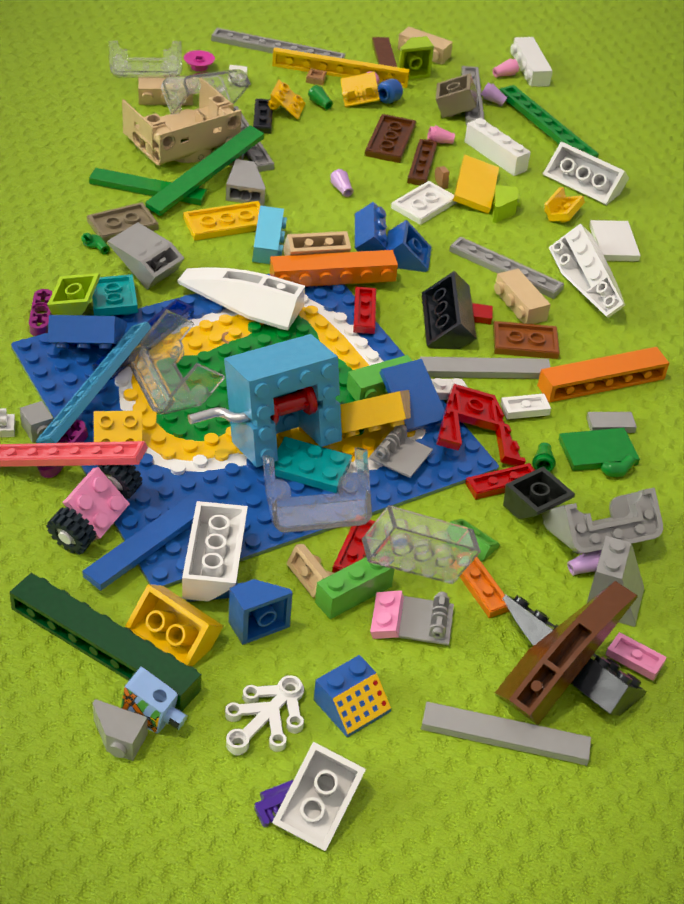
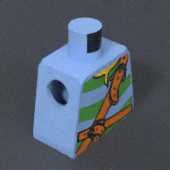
M140 667L125 685L121 708L147 717L148 730L159 733L166 723L179 730L187 718L186 714L175 708L178 697L177 692L143 667Z

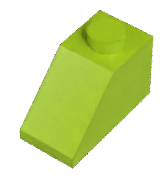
M495 185L492 223H497L516 214V208L520 207L522 195H518V187Z

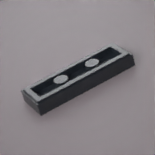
M255 99L253 127L264 134H271L273 109H270L268 106L270 99Z

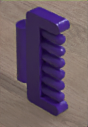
M293 780L260 792L261 801L255 803L254 810L263 827H268L269 821L273 822Z

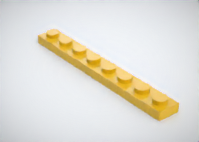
M275 47L273 50L272 66L305 72H309L310 69L326 71L329 76L341 78L375 72L379 77V84L394 78L401 83L402 88H407L410 69Z

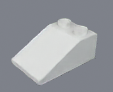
M313 742L272 823L326 851L366 769Z

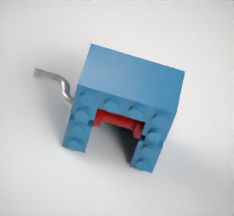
M312 334L226 357L224 358L229 410L225 408H211L188 415L190 424L215 417H222L230 421L232 442L255 467L278 461L276 434L300 427L320 447L342 441L340 403L336 400V396L340 395L338 356Z

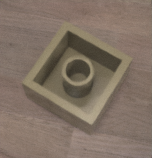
M471 73L437 83L436 102L442 118L453 117L457 113L469 112L476 108L477 90Z

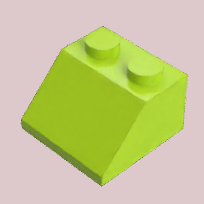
M427 36L412 37L400 49L398 68L410 69L409 79L430 77L434 45Z
M100 273L60 276L47 304L51 314L82 315L90 303L101 277Z

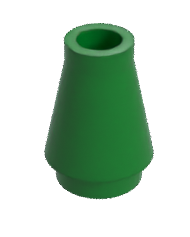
M315 85L309 90L308 96L310 101L320 105L325 110L332 107L333 101L322 86Z
M543 442L538 445V450L532 460L535 470L544 467L551 472L555 468L556 461L549 443Z

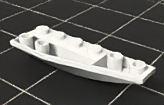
M581 223L549 247L561 273L605 316L609 318L625 306L618 284L593 235Z
M188 268L178 279V284L247 319L287 331L304 307V285L262 273L231 268Z

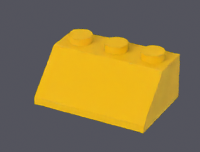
M409 390L341 404L342 433H345L346 437L359 435V430L368 428V432L381 430V425L390 423L391 427L404 425V419L411 418Z
M151 584L146 586L125 625L135 635L144 640H149L155 647L165 653H171L177 660L192 667L212 649L224 627L166 587Z

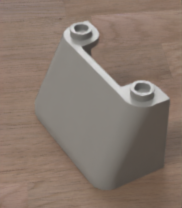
M655 487L613 498L609 505L610 518L592 521L591 514L579 512L576 503L552 508L542 513L546 529L576 553L602 550L606 536L636 543L655 539L663 531V522Z

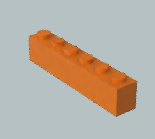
M393 250L270 256V276L301 284L305 287L394 282L397 277L398 263Z
M652 347L541 369L537 386L545 394L547 401L551 403L664 380L669 361L658 347Z

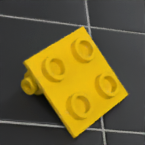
M375 72L340 79L345 107L380 100Z
M278 80L270 95L269 108L275 110L282 105L298 119L305 106L303 98L295 94L286 83Z
M94 411V442L142 441V411Z

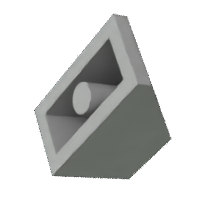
M95 699L93 702L94 722L106 751L115 757H124L133 761L148 735L147 717Z

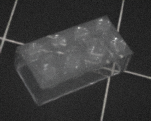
M390 505L387 506L362 538L369 563L453 584L481 552L473 529Z

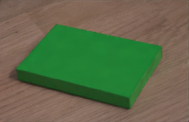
M625 428L559 434L558 440L572 471L600 469L606 461L620 463L627 454L632 455L637 460L634 465L639 464L640 458Z

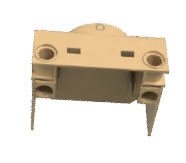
M199 77V108L195 110L185 109L162 117L157 113L143 117L123 99V133L156 165L171 161L182 163L199 162L213 153L215 147L225 144L227 137H234L241 132L242 110L233 111L234 104L202 77ZM182 139H188V141L181 143Z

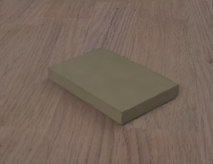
M143 202L87 215V222L96 235L101 236L105 242L137 222L152 231L159 229V223Z

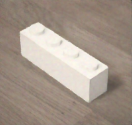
M533 37L514 38L510 49L511 54H513L518 62L520 71L523 72L525 80H527L530 87L550 86L553 70Z
M482 118L467 123L465 143L513 176L527 171L531 152L523 145L517 143Z

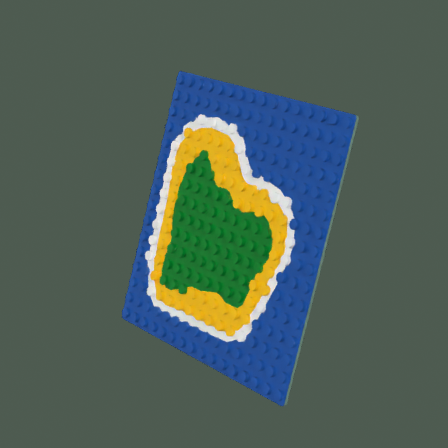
M345 284L305 287L304 307L288 331L247 319L198 293L139 308L138 313L131 315H112L127 321L124 335L132 326L143 322H148L152 328L76 419L82 420L88 430V437L84 442H94V411H142V441H145L148 449L139 465L134 466L136 467L135 471L140 472V477L143 479L141 482L143 483L131 498L127 499L130 504L113 523L123 541L133 536L192 493L197 492L210 503L248 506L240 562L352 523L356 516L366 518L466 483V478L497 471L499 465L461 422H459L462 445L459 450L436 445L441 423L407 432V438L433 449L417 471L409 478L369 459L370 455L388 434L394 430L390 423L382 424V429L368 432V428L359 430V435L346 437L345 433H342V441L323 446L324 448L352 455V461L337 493L270 475L268 474L270 463L255 467L232 442L230 421L222 417H215L194 424L189 423L188 415L211 408H225L229 410L224 358L312 334L338 356L340 395L336 396V400L340 405L354 402L355 399L347 390L348 371L405 355L376 321L375 334L353 332L355 296ZM227 331L228 334L225 335V340H227L229 344L222 341V334ZM48 333L21 339L11 344L14 354L42 402L52 415L53 420L112 351V349H99V345H91V349H79L77 345H69L68 349L55 348V344L48 342ZM440 400L445 410L446 403L444 400ZM300 427L276 434L277 450L284 437L319 446ZM84 465L80 467L85 476H87L98 465ZM192 525L137 564L148 584L167 588L182 582Z

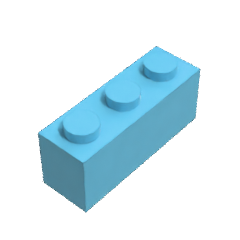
M260 206L252 262L270 264V256H282L283 245L279 244L284 243L285 231H281V229H286L287 217H283L284 209Z

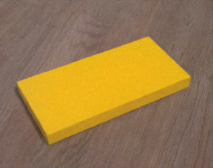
M464 155L453 201L489 214L499 167Z
M259 201L187 211L183 212V219L194 241L254 232L257 229L261 204Z

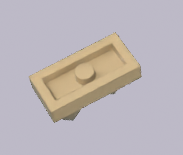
M296 544L286 564L311 596L315 598L317 582L334 573L325 570L321 566V558L313 555L304 544Z

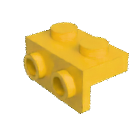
M559 187L545 203L544 210L548 220L570 221L585 203L584 197H566L564 187Z

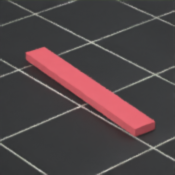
M145 441L0 444V467L139 465L148 447Z

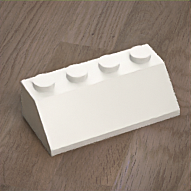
M560 142L543 172L544 176L605 205L621 194L629 180L624 170L563 142Z
M197 501L182 577V599L210 601L236 585L248 506Z

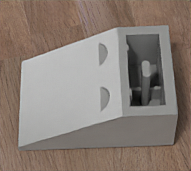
M139 222L107 241V244L147 290L177 271L184 260L182 254L170 241Z

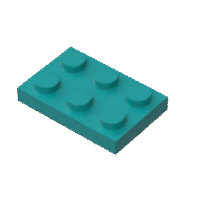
M133 274L100 277L92 296L94 316L131 315L138 313Z
M284 437L277 450L278 461L270 463L268 474L337 493L351 464L352 455Z

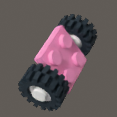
M98 465V467L93 468L63 501L66 507L60 508L47 523L46 528H48V533L52 534L51 538L57 540L59 546L63 545L65 550L68 551L70 549V552L73 554L75 552L77 555L83 553L95 539H100L128 507L130 503L127 499H130L143 483L141 482L143 479L140 477V472L135 471L136 467L134 465Z

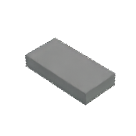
M632 412L587 413L586 418L590 431L625 428L627 433H635L637 427Z

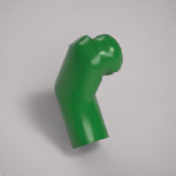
M90 233L82 235L81 240L86 247L96 248L104 255L110 251V247L101 236L91 235Z
M627 454L620 463L604 462L601 470L609 477H623L637 460L632 455Z

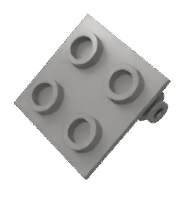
M399 425L394 427V430L388 434L370 455L369 459L411 478L433 449L407 438V427Z
M438 592L434 597V601L404 596L399 638L449 646L454 604L449 603L450 599L447 593Z

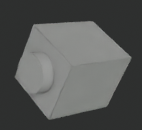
M42 401L20 408L21 425L32 443L36 442L38 437L53 421V417Z

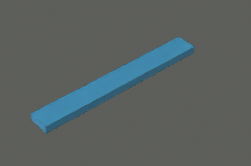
M148 322L134 325L127 331L38 437L36 443H57L152 328Z

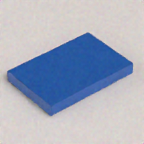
M422 359L381 369L379 373L388 394L409 390L411 418L404 419L407 432L442 423L445 410Z

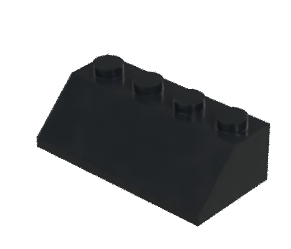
M455 271L422 292L426 344L428 348L460 350L477 339L470 286Z

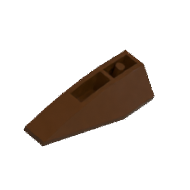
M614 581L530 648L496 690L495 694L533 723L539 725L638 596L617 581Z

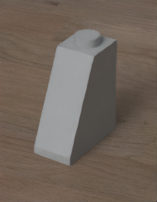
M235 160L226 183V201L240 203L259 201L261 206L265 205V185L255 162Z

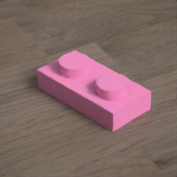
M402 591L376 593L370 631L373 639L399 637L404 602Z
M620 632L606 652V656L652 681L656 678L667 658Z

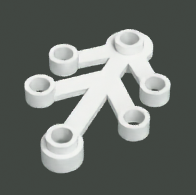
M291 675L285 676L277 685L257 687L255 685H248L243 689V700L247 704L232 702L226 706L225 717L230 722H237L245 715H257L244 729H233L227 734L226 747L233 755L245 753L249 748V740L268 721L271 730L269 738L270 749L275 752H281L285 749L286 736L282 732L279 709L287 703L289 716L286 728L289 732L294 734L301 732L304 724V719L300 715L298 700L304 694V686L299 678ZM248 693H253V694H255V695H254V696H249V695H247V694H248ZM259 697H274L270 702L257 703ZM230 711H237L238 713L232 714ZM297 722L299 725H292L291 723ZM280 740L282 743L276 744L273 741Z

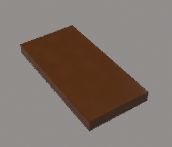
M382 114L365 149L364 156L400 163L415 130L417 121Z

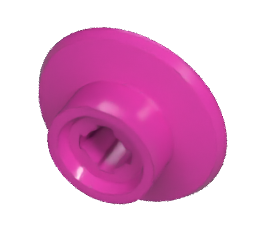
M194 50L186 53L184 60L187 64L191 65L192 70L203 72L215 61V56L207 51Z

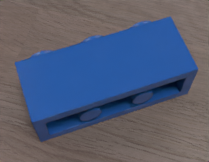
M374 201L355 213V249L357 252L387 250V215L385 210L381 206L378 207Z

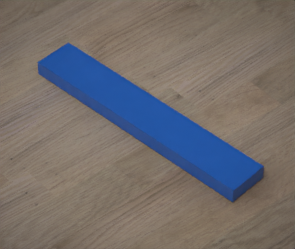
M197 492L192 493L82 571L83 577L100 591L189 528L193 524L197 501H209Z

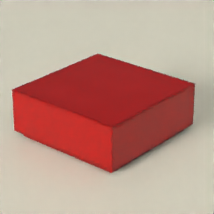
M472 303L474 322L491 324L493 306Z

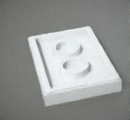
M428 181L392 202L391 208L421 225L457 202L453 201L454 195Z
M590 221L591 233L606 261L640 260V253L628 221Z

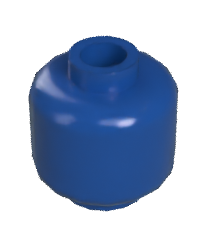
M394 78L381 82L377 87L379 99L385 104L396 102L403 95L401 83Z

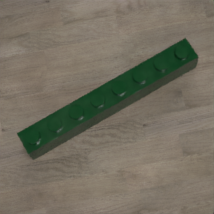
M31 572L9 592L12 610L126 680L130 681L140 667L149 671L177 692L178 697L175 708L182 712L201 692V674L194 667L185 665L171 653H165L155 647L149 640H144L135 635L129 628L122 627L112 621L107 615L98 613L87 603L80 602L67 591L53 586L47 579L40 578Z

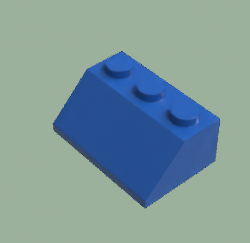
M49 315L48 342L55 344V348L68 349L69 345H77L79 349H91V345H99V349L110 350L124 336L127 321L116 316Z

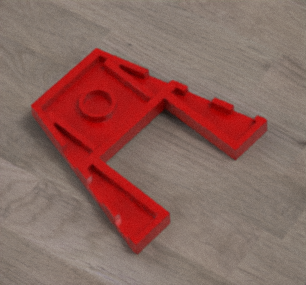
M453 384L448 396L436 445L459 450L462 445L459 422L468 423L483 429L496 431L501 463L519 466L526 462L525 458L520 457L518 453L520 447L517 441H513L510 436L512 430L509 424H505L503 421L504 414L495 395Z

